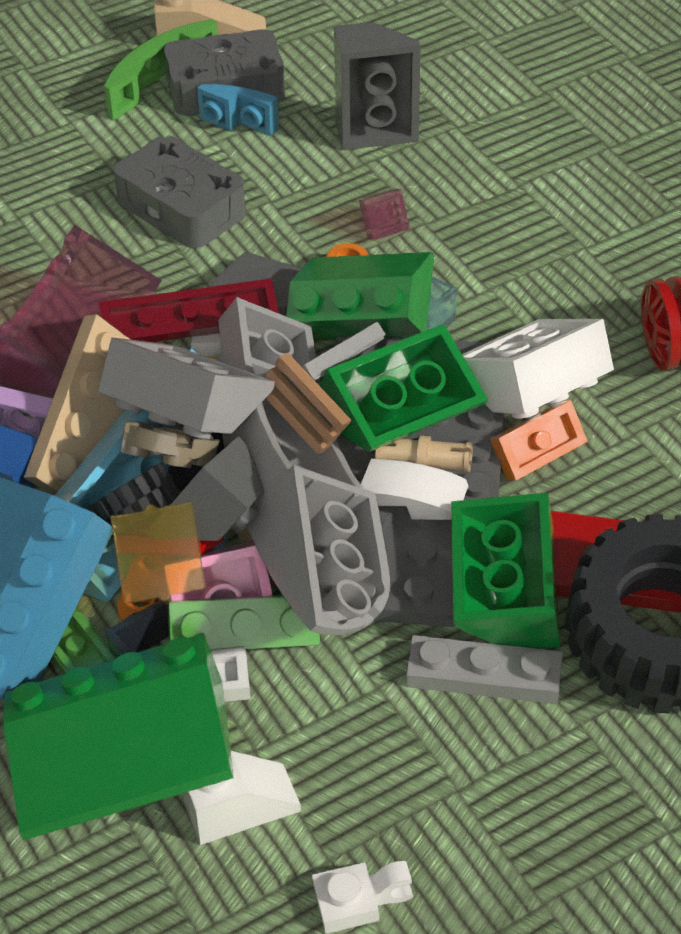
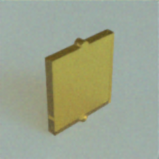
M192 502L161 508L148 505L145 511L111 517L125 604L155 598L169 601L172 595L206 589Z

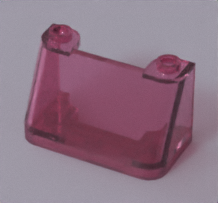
M74 225L65 237L64 245L59 255L49 263L43 277L11 320L8 319L7 322L4 321L0 326V386L54 398L84 316L97 314L100 317L99 302L153 295L162 280Z

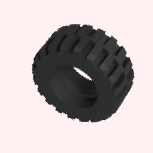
M663 514L646 515L645 520L642 522H637L636 517L618 523L616 532L612 528L606 529L596 536L593 545L586 547L580 556L578 568L574 572L565 616V629L569 632L567 642L572 655L575 657L581 656L579 668L587 678L592 679L596 676L600 680L598 688L610 697H613L615 693L625 697L624 704L639 709L641 703L653 706L654 713L669 714L671 707L679 706L681 710V637L662 636L644 629L629 617L620 603L626 596L642 590H664L681 595V516L675 515L674 520L663 519Z

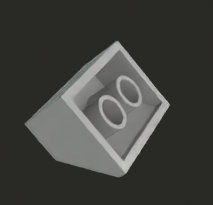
M111 337L98 392L116 398V407L133 412H142V409L149 411L148 419L154 422L173 426L178 422L184 425L183 433L197 438L210 439L212 432L232 434L273 391L275 381L175 345Z

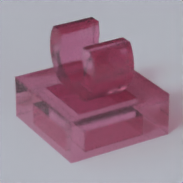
M394 188L358 199L368 239L377 240L410 229L401 189Z

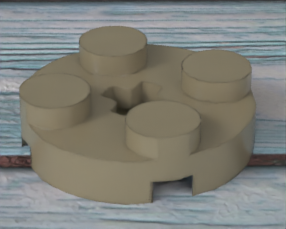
M125 421L121 452L140 457H149V453L163 456V463L191 468L192 464L204 467L217 455L219 440L213 439L212 436L210 439H202L183 433L182 428L166 425V428L153 427V430H151L152 423Z

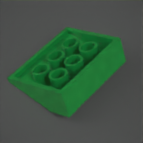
M204 633L188 638L178 637L170 640L165 645L138 653L128 652L108 662L91 667L74 668L64 675L37 683L27 682L14 690L5 692L3 726L19 833L23 841L234 778L223 683Z

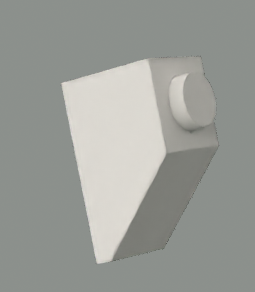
M231 751L233 779L183 793L184 803L200 845L301 812V804L284 765Z

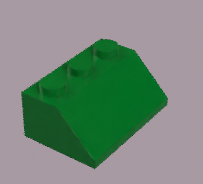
M432 252L312 258L290 281L286 317L311 326L313 340H332L336 336L346 337L351 334L355 335L376 322L379 323L385 332L384 338L411 337L427 330L434 254Z
M445 324L327 369L319 384L326 394L351 419V422L340 435L368 452L486 404L488 401L487 396Z
M548 492L451 501L454 626L498 645L535 649L561 647L554 531Z

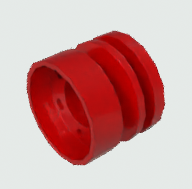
M673 276L666 279V282L661 278L650 280L645 283L641 298L644 338L654 365L660 371L672 370L677 368L678 365L681 367V277Z

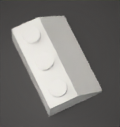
M538 319L462 354L488 398L485 405L492 412L512 413V417L516 419L533 416L539 412L538 407L546 403L563 401L569 397L568 392L574 389L591 387L598 383V377L614 370L603 319Z

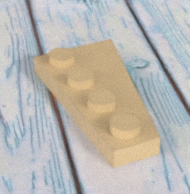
M97 314L87 315L83 318L24 475L25 479L54 496L124 410L115 406L116 398L98 392L111 337L129 338Z

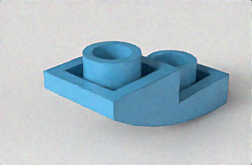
M201 84L197 88L201 120L230 132L239 124L269 136L279 129L278 97L257 90L231 85Z

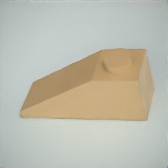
M155 0L157 36L186 24L209 19L217 22L218 35L266 29L265 17L220 0Z

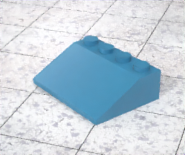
M0 477V699L4 700L5 692L14 690L27 682H40L115 528L89 510L49 493Z

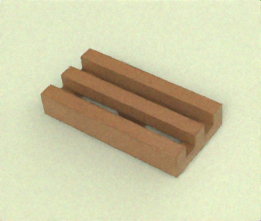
M287 353L280 356L275 362L276 366L271 368L265 375L267 379L275 381L273 391L266 399L319 455L331 446L351 422V419L300 364ZM284 374H285V375L296 385V387L303 393L302 395H301V394L292 386V384L283 376ZM315 407L333 425L332 427L314 409Z

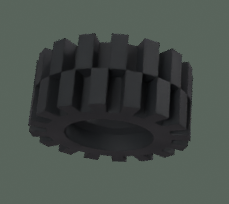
M160 462L87 508L115 528L110 538L112 539L173 502L181 491L164 463Z

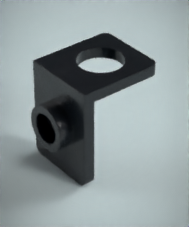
M159 600L142 611L131 614L124 621L105 631L113 655L117 658L128 652L138 653L169 637L168 605L164 600Z

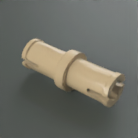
M421 435L419 440L400 439L376 449L375 459L406 461L442 470L470 473L473 447L472 443L431 441V436Z

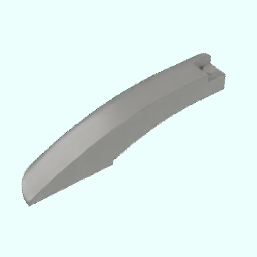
M236 297L218 320L222 352L215 359L216 361L267 378L265 376L266 373L276 366L275 362L284 354L289 353L300 366L316 358L311 326ZM320 379L315 381L318 385L320 384ZM265 398L232 434L222 433L224 448L238 436L246 443L264 489V493L252 505L259 512L247 525L250 535L275 584L291 608L310 631L327 635H345L362 630L382 612L390 591L389 566L376 493L362 488L353 475L338 445L337 439L326 451L318 455ZM315 407L314 409L332 427L331 423Z

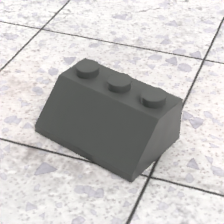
M374 22L334 26L335 116L343 150L419 142L421 52L419 40Z

